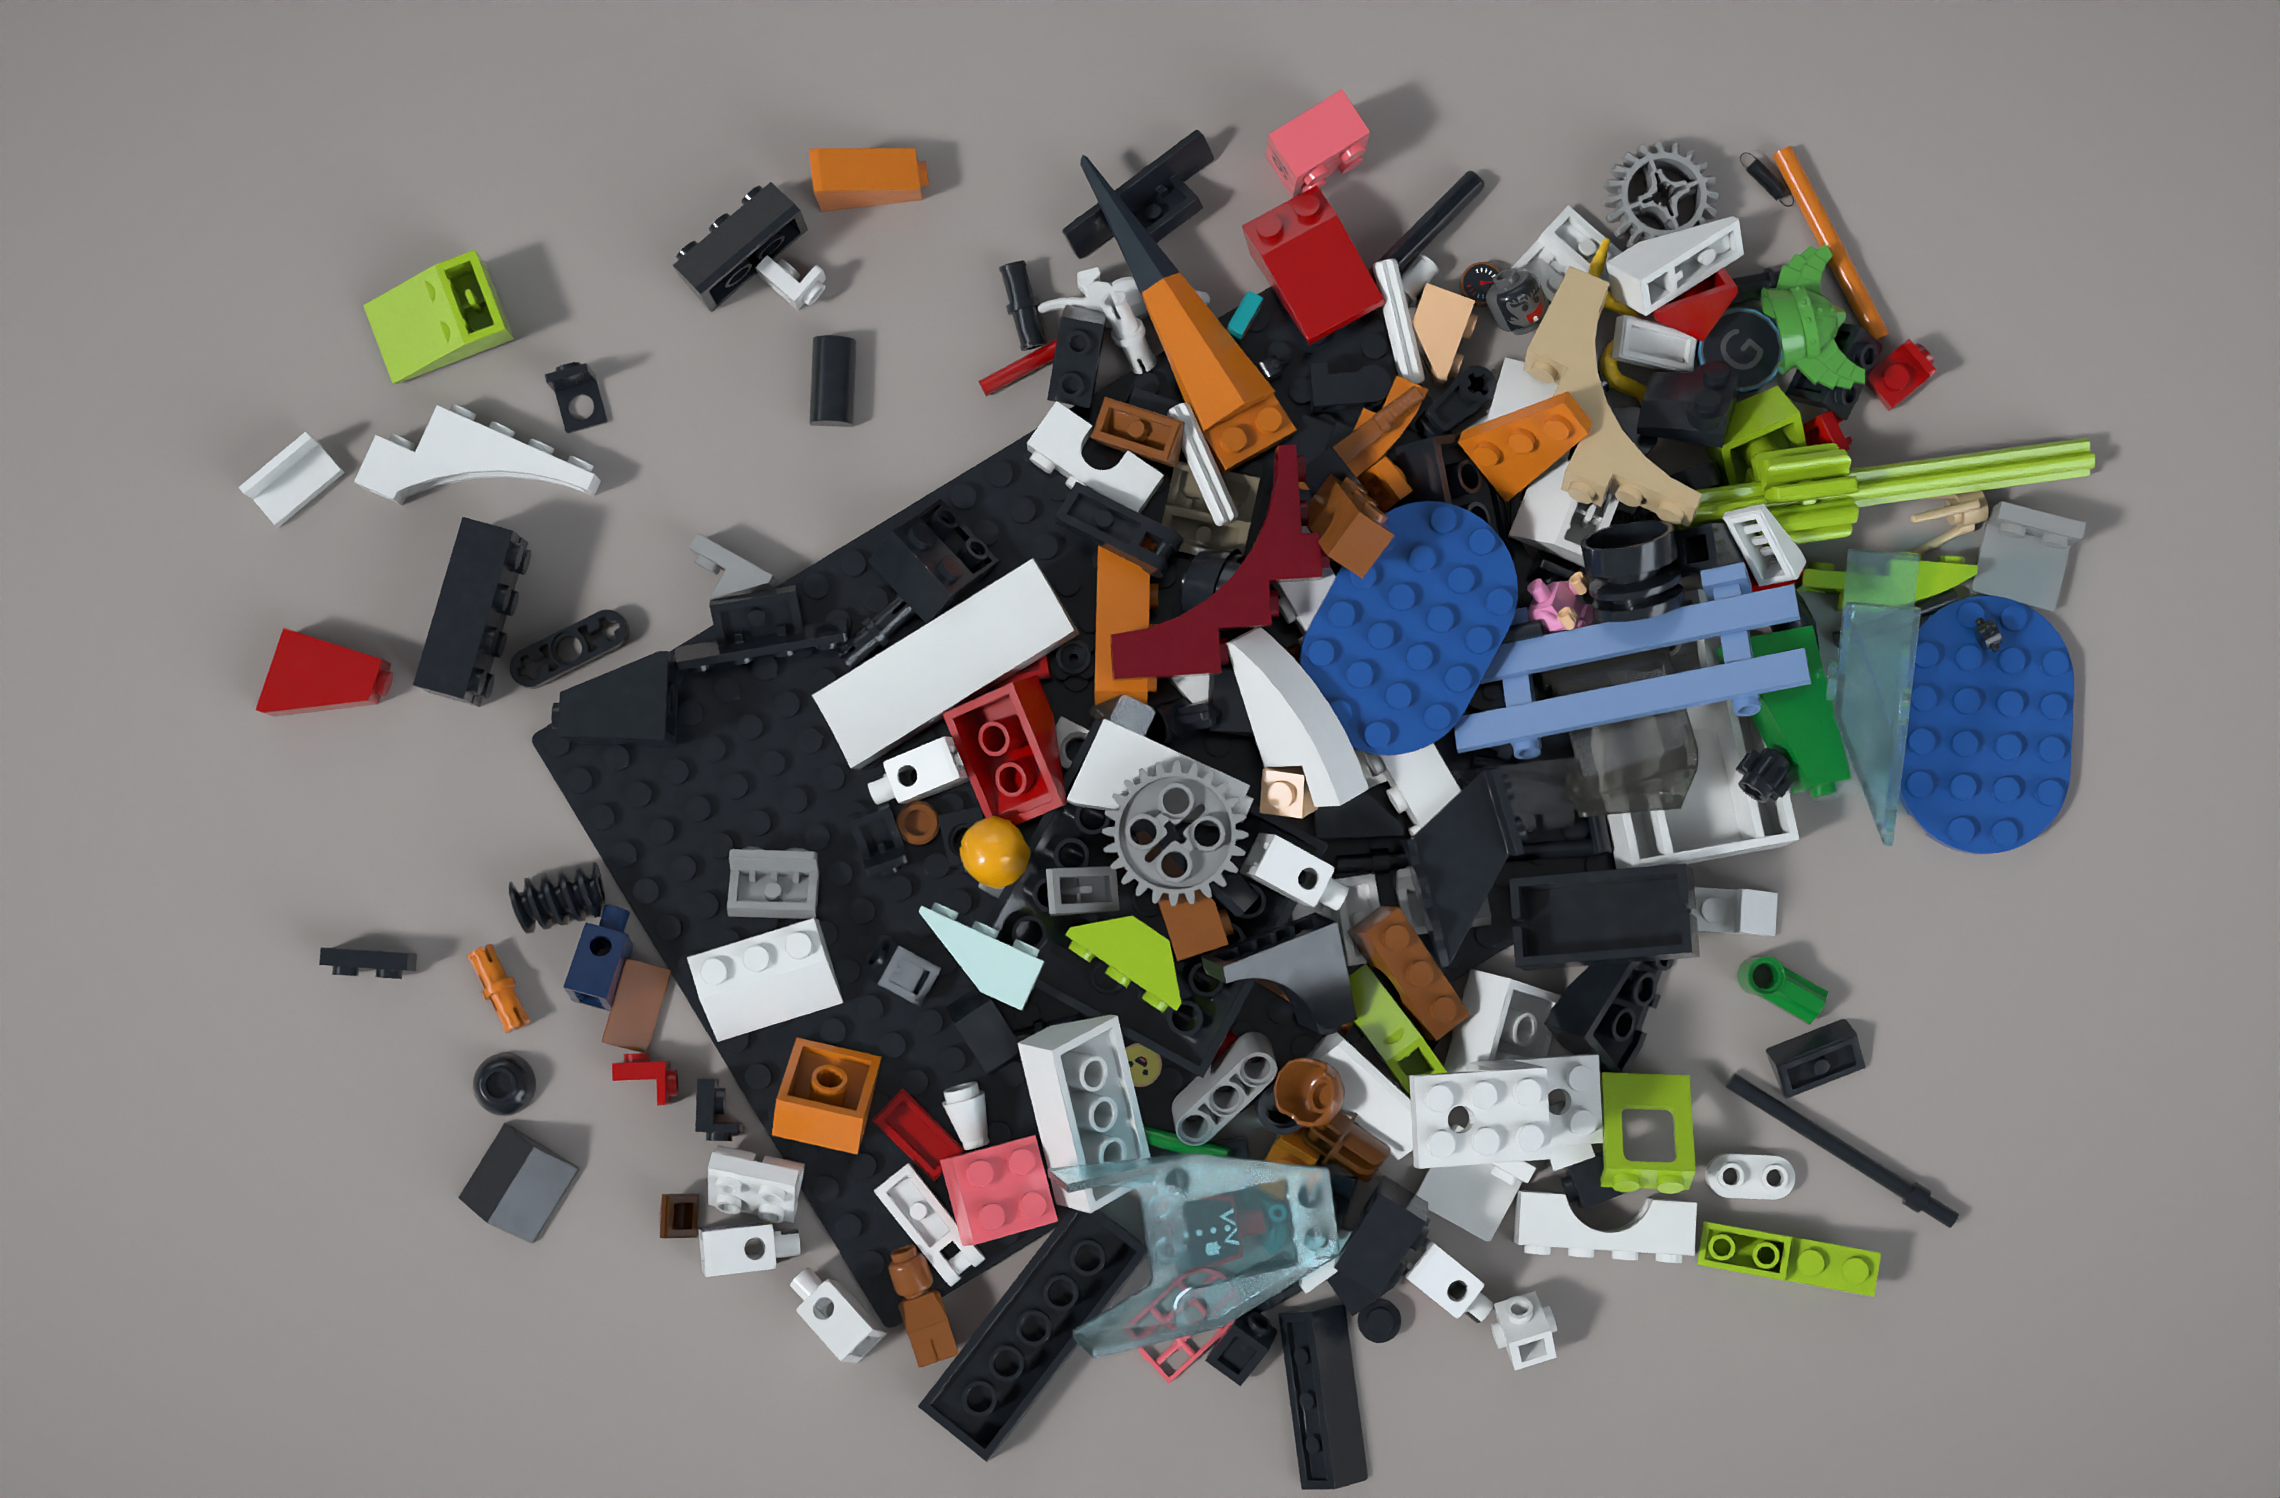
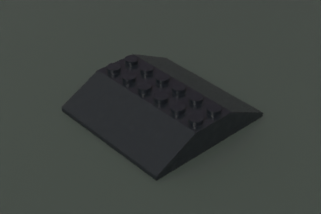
M1098 719L1094 721L1063 778L1066 800L1102 724ZM1068 802L1066 805L1044 813L1027 844L1030 847V858L1025 872L1013 884L1003 888L984 925L999 931L996 940L1012 947L1015 939L1040 950L1036 958L1045 963L1034 987L1091 1018L1117 1015L1122 1035L1204 1078L1257 978H1246L1224 983L1205 973L1202 956L1286 924L1298 903L1239 872L1258 834L1277 835L1320 860L1329 844L1276 815L1260 813V807L1253 803L1251 804L1246 815L1247 818L1243 823L1235 824L1236 830L1248 833L1247 838L1236 840L1235 846L1246 852L1245 856H1231L1230 861L1238 868L1237 872L1259 893V897L1239 918H1235L1227 911L1234 934L1226 936L1229 945L1177 962L1170 942L1181 1005L1177 1011L1168 1006L1163 1013L1142 999L1146 990L1131 981L1126 988L1108 976L1105 972L1109 965L1098 957L1094 956L1089 963L1070 950L1068 947L1073 940L1065 935L1070 927L1134 916L1170 941L1158 902L1156 904L1152 902L1153 890L1147 888L1139 897L1135 895L1139 882L1134 879L1123 885L1121 881L1127 873V870L1123 867L1116 869L1119 911L1050 916L1046 869L1111 866L1119 858L1118 853H1105L1104 848L1114 843L1115 839L1114 837L1102 834V829L1115 826V821L1105 815L1106 810L1075 806ZM1139 820L1132 825L1130 836L1135 843L1139 844L1136 833L1144 830L1153 839L1156 838V828L1151 822ZM1170 822L1165 824L1164 828L1167 830V835L1158 844L1163 849L1173 841L1183 844L1186 841L1183 832L1191 823L1181 822L1177 826H1173ZM1203 824L1196 826L1194 838L1201 846L1210 847L1219 841L1220 833L1216 826ZM1169 853L1170 857L1186 872L1187 861L1180 853ZM1304 870L1300 872L1298 877V882L1300 885H1302L1306 879V873ZM1213 896L1211 897L1215 901L1217 910L1225 909Z

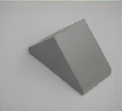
M1110 866L1046 869L1050 916L1119 911L1117 873Z

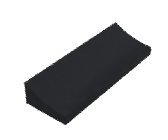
M1070 1208L918 1407L986 1462L991 1460L1152 1249L1101 1210L1097 1209L1092 1213H1087Z

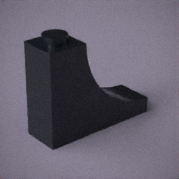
M1316 912L1202 956L1205 973L1224 983L1246 978H1261L1273 981L1290 1001L1298 1024L1319 1035L1334 1034L1342 1029V1025L1357 1020L1338 923Z

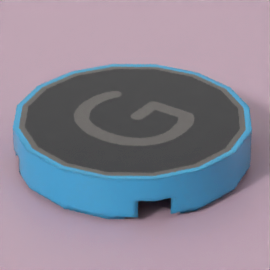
M1737 307L1726 310L1703 342L1698 340L1697 343L1699 366L1711 361H1721L1732 366L1737 371L1738 378L1741 379L1739 393L1758 391L1770 382L1778 371V363L1783 359L1777 327L1770 318L1754 309Z

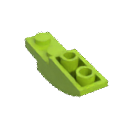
M1899 552L1895 553V558H1891L1882 564L1881 575L1877 574L1878 568L1852 566L1851 572L1834 571V564L1813 562L1808 563V569L1804 568L1801 581L1795 582L1794 587L1797 591L1837 594L1836 611L1839 612L1880 611L1903 607L1948 591L1975 576L1978 565L1965 564V558L1958 556H1939L1938 562L1921 561L1922 555L1918 553Z
M1704 1221L1697 1265L1875 1297L1881 1252Z

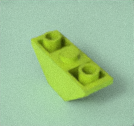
M1134 916L1070 927L1065 934L1073 940L1068 947L1070 950L1089 963L1094 956L1098 957L1109 965L1105 972L1108 976L1126 988L1131 981L1146 990L1142 999L1164 1013L1168 1006L1177 1011L1181 1005L1170 941Z

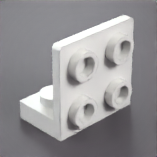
M1453 1124L1451 1127L1454 1132L1464 1129L1457 1124ZM1524 1161L1429 1168L1415 1195L1428 1202V1210L1489 1242L1492 1240L1522 1182L1528 1183L1536 1168Z

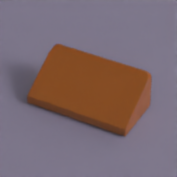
M1105 397L1090 438L1102 445L1123 452L1130 451L1136 456L1176 468L1180 458L1185 422Z
M626 958L603 1034V1043L641 1053H648L671 976V970Z

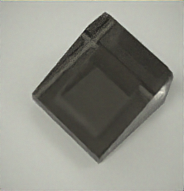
M1119 695L1093 706L1089 713L1091 717L1101 722L1105 718L1144 736L1155 715V710L1128 695Z

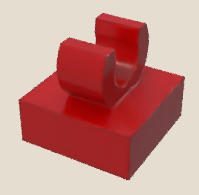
M1832 410L1820 414L1803 424L1807 446L1835 443L1839 449L1847 451L1850 449L1849 445L1853 440L1851 436L1844 437L1838 425L1843 420L1836 418Z

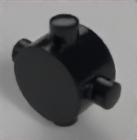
M1274 355L1262 361L1256 367L1269 382L1285 371L1284 367L1287 366V362L1284 358L1279 360L1277 355Z
M1982 617L1975 620L1977 626L1973 628V631L1983 650L1991 648L1993 653L2001 649L1999 644L2002 643V637L1996 624L1992 620L1985 622Z

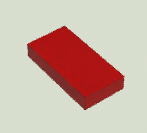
M904 1088L872 1119L934 1182L943 1174L940 1160L960 1155L965 1151L964 1147Z

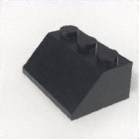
M772 182L764 188L759 185L749 191L741 201L743 206L731 216L728 213L720 216L709 227L710 234L699 243L696 241L690 242L676 256L678 261L673 264V267L677 274L710 312L714 311L758 273L756 267L767 255L774 260L808 231L801 210Z
M1461 434L1432 436L1395 447L1398 467L1404 473L1407 484L1413 490L1405 496L1406 504L1432 501L1464 508L1490 525L1506 545L1511 558H1516L1512 538L1508 537L1510 527L1504 499L1458 443Z

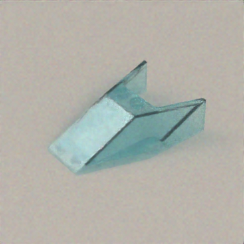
M1848 549L1838 660L1829 659L1826 700L1834 701L1836 724L1883 845L1893 846L1921 608L1914 607L1920 554Z
M1188 1153L1047 1168L1048 1177L1067 1193L1107 1185L1133 1188L1139 1194L1151 1278L1145 1287L1073 1330L1074 1340L1093 1358L1222 1328L1341 1255L1329 1169L1326 1167Z

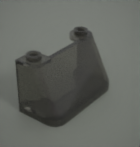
M1667 646L1536 673V683L1539 691H1544L1547 698L1550 699L1676 674ZM1687 709L1568 732L1576 762L1572 774H1568L1566 777V792L1569 800L1575 801L1579 817L1681 809L1697 772L1699 759L1697 742Z

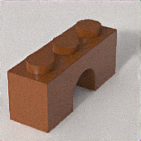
M1330 474L1308 503L1309 525L1307 527L1314 533L1320 532L1321 538L1318 543L1327 556L1363 579L1395 535L1385 524V521L1388 519L1387 515L1377 508L1378 504L1372 498L1366 495L1368 491L1348 476L1342 482Z
M1380 906L1347 931L1369 966L1381 970L1394 984L1400 995V998L1395 1002L1423 1039L1437 1041L1470 1016V1013L1399 907Z

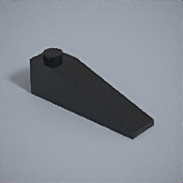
M1674 959L1588 966L1564 990L1558 1002L1552 1007L1544 1025L1560 1045L1572 1054H1598L1599 1071L1601 1073H1627L1640 1052L1647 1033L1641 1031L1648 1009L1649 1007L1656 1009L1661 995L1656 994L1662 971L1669 970Z

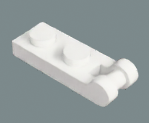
M907 1163L874 1190L879 1199L949 1286L952 1287L961 1279L960 1274L970 1265L976 1267L985 1260L984 1255L976 1245L962 1246L955 1219L910 1163ZM953 1241L961 1251L948 1261L940 1250Z

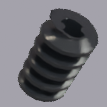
M596 862L592 863L591 876H587L581 866H576L574 880H569L564 870H559L557 884H552L546 873L541 874L540 888H535L529 877L524 878L523 892H518L513 882H509V896L512 909L517 921L526 934L534 933L536 921L543 930L551 929L553 925V916L561 926L568 925L570 921V912L578 922L585 921L587 917V908L595 918L601 917L604 910L605 890L600 869Z

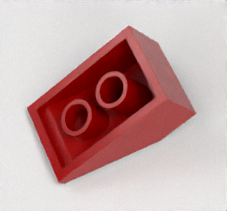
M1317 185L1242 225L1251 257L1309 345L1385 304L1384 298L1338 215Z
M1037 675L1012 682L942 713L985 818L997 816L1010 820L1016 826L1067 804L1054 715Z

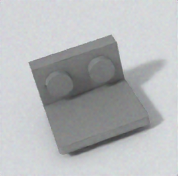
M2001 501L1989 509L1976 561L1978 570L1971 581V592L1985 596L2005 597L2023 603L2028 607L2048 612L2054 611L2057 606L2070 547L2083 540L2087 523Z

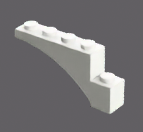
M452 404L450 410L438 405L436 406L415 452L413 451L415 444L400 436L391 434L389 440L375 435L354 481L363 489L402 506L407 497L448 483L477 478L510 477L540 480L567 486L592 496L595 495L601 482L595 474L591 473L593 465L574 456H569L567 462L552 456L554 448L532 438L528 445L513 439L515 431L499 423L491 421L488 428L474 422L476 414L455 404Z

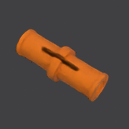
M487 944L484 946L485 949L480 947L468 954L467 958L471 962L484 988L481 992L484 1000H490L504 1028L505 1034L514 1031L513 1028L518 1030L530 1023L531 1020L527 1016L514 990V986L517 985L514 978L507 976L493 944Z

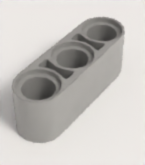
M1259 1032L1243 1034L1211 1063L1204 1078L1197 1076L1177 1095L1171 1109L1176 1134L1181 1142L1191 1146L1206 1143L1273 1081L1277 1074V1064L1271 1041L1267 1036ZM1255 1056L1264 1057L1256 1063L1247 1062L1248 1059ZM1221 1086H1232L1230 1090L1225 1092L1216 1091ZM1191 1115L1201 1116L1199 1119L1194 1121L1185 1120L1187 1117Z

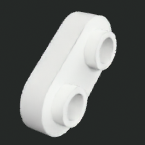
M1724 1153L1715 1156L1708 1163L1705 1179L1711 1191L1722 1197L1776 1200L1785 1197L1791 1192L1795 1184V1172L1791 1164L1779 1156ZM1727 1168H1733L1737 1173V1179L1732 1184H1726L1723 1180V1172ZM1776 1169L1781 1176L1780 1182L1775 1186L1769 1185L1766 1179L1768 1172Z

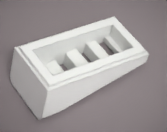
M1764 504L1724 513L1722 518L1759 586L1798 579L1806 564V559L1799 547ZM1755 519L1758 522L1756 524L1746 525L1744 523L1745 521ZM1760 531L1764 533V535L1755 536L1753 534L1755 532ZM1769 543L1770 546L1764 547L1762 544Z

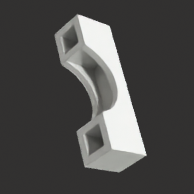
M1518 1190L1515 1205L1514 1243L1525 1245L1524 1253L1551 1255V1247L1568 1248V1256L1594 1258L1595 1250L1612 1251V1259L1638 1260V1252L1656 1253L1655 1261L1682 1263V1255H1695L1697 1202L1646 1198L1641 1210L1630 1222L1619 1228L1598 1230L1586 1226L1574 1215L1565 1194L1560 1192Z

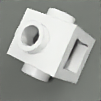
M1536 1291L1513 1296L1493 1304L1497 1322L1490 1324L1492 1334L1498 1349L1506 1347L1514 1370L1557 1358L1552 1333L1557 1331L1556 1322L1550 1306H1541Z

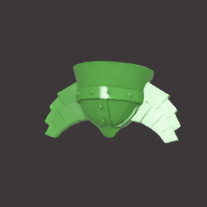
M1826 243L1818 250L1810 246L1800 255L1795 253L1788 265L1782 266L1776 288L1763 287L1761 290L1762 312L1765 316L1776 319L1783 359L1778 363V369L1780 374L1784 375L1796 367L1814 385L1820 383L1832 390L1835 386L1851 390L1854 382L1865 385V369L1856 366L1838 349L1834 339L1838 333V328L1846 319V312L1844 309L1833 305L1828 298L1822 295L1820 287L1823 271L1833 254Z

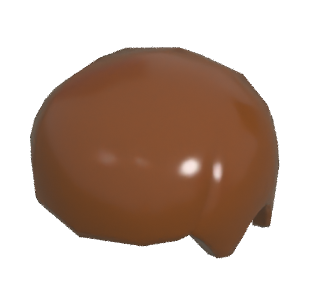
M1307 1057L1289 1060L1278 1072L1274 1085L1275 1103L1278 1111L1293 1118L1296 1124L1311 1128L1315 1126L1322 1127L1329 1124L1341 1110L1345 1088L1338 1071L1328 1063Z

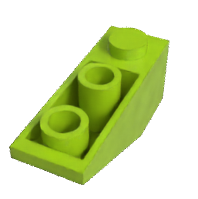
M1364 964L1350 974L1349 981L1357 1020L1353 1022L1405 1095L1410 1097L1409 1075L1447 1073L1426 1041L1368 965Z

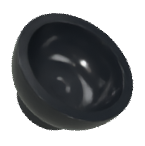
M499 1053L488 1057L479 1065L473 1078V1092L477 1102L482 1108L494 1115L510 1116L519 1113L529 1105L536 1091V1077L532 1067L522 1057L512 1053Z

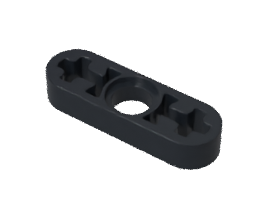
M601 610L518 651L511 659L510 674L515 682L525 688H540L622 647L629 637V625L626 619L616 611ZM606 619L612 624L619 623L620 627L614 631L616 638L610 641L605 636L593 640L592 642L598 648L591 652L590 643L581 631L587 628L588 633L592 636L603 629L601 622ZM568 637L577 638L582 646L580 656L574 661H564L558 654L560 642ZM548 647L551 659L559 668L552 671V666L547 663L536 670L537 678L532 679L528 675L521 676L520 671L526 667L524 660L530 658L534 662H540L548 658L542 652L543 649Z

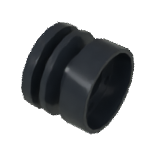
M1658 520L1621 523L1602 528L1581 540L1585 571L1593 577H1598L1589 586L1590 596L1595 598L1592 608L1594 617L1608 622H1630L1648 619L1668 613L1685 602L1684 586L1679 584L1682 576L1681 570L1674 565H1668L1677 558V547L1672 524Z

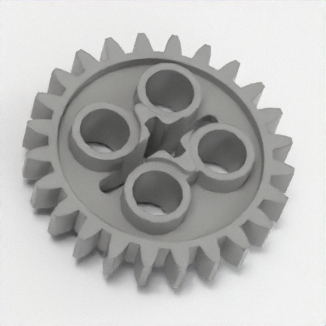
M1175 760L1172 772L1166 773L1161 762H1156L1155 776L1150 777L1141 768L1139 769L1140 784L1136 785L1132 781L1125 779L1124 785L1129 794L1126 797L1115 793L1112 795V798L1120 805L1119 811H1105V815L1115 821V826L1102 829V834L1114 837L1115 842L1106 846L1104 852L1118 853L1119 858L1110 867L1112 870L1125 867L1127 873L1124 875L1121 883L1125 885L1134 879L1138 881L1139 884L1135 894L1138 897L1149 888L1153 890L1152 902L1154 904L1159 901L1162 893H1165L1169 896L1171 906L1176 905L1179 894H1184L1189 904L1192 905L1195 900L1194 891L1200 890L1203 895L1210 898L1212 895L1209 884L1212 881L1223 888L1227 885L1221 875L1223 870L1237 873L1238 868L1230 859L1231 856H1245L1246 852L1235 846L1236 840L1247 838L1248 833L1236 830L1235 824L1242 822L1247 817L1246 814H1233L1231 810L1240 801L1239 797L1225 799L1223 796L1229 786L1228 782H1224L1217 787L1211 784L1215 771L1211 770L1202 779L1197 776L1198 763H1193L1188 773H1182L1179 760ZM1178 789L1187 795L1189 805L1184 812L1172 814L1163 806V797L1170 790ZM1202 804L1205 806V811L1183 832V836L1186 839L1183 844L1173 841L1152 862L1145 861V855L1167 835V830L1164 828L1165 824L1170 822L1173 826H1177L1198 805ZM1139 820H1147L1156 828V838L1148 845H1139L1130 836L1132 825ZM1201 822H1211L1216 825L1220 833L1219 841L1210 847L1198 844L1194 838V830ZM1169 853H1180L1186 859L1187 870L1181 877L1171 878L1162 871V859Z

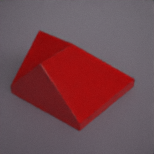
M1722 268L1651 314L1656 321L1703 342L1738 294L1737 285L1727 271Z

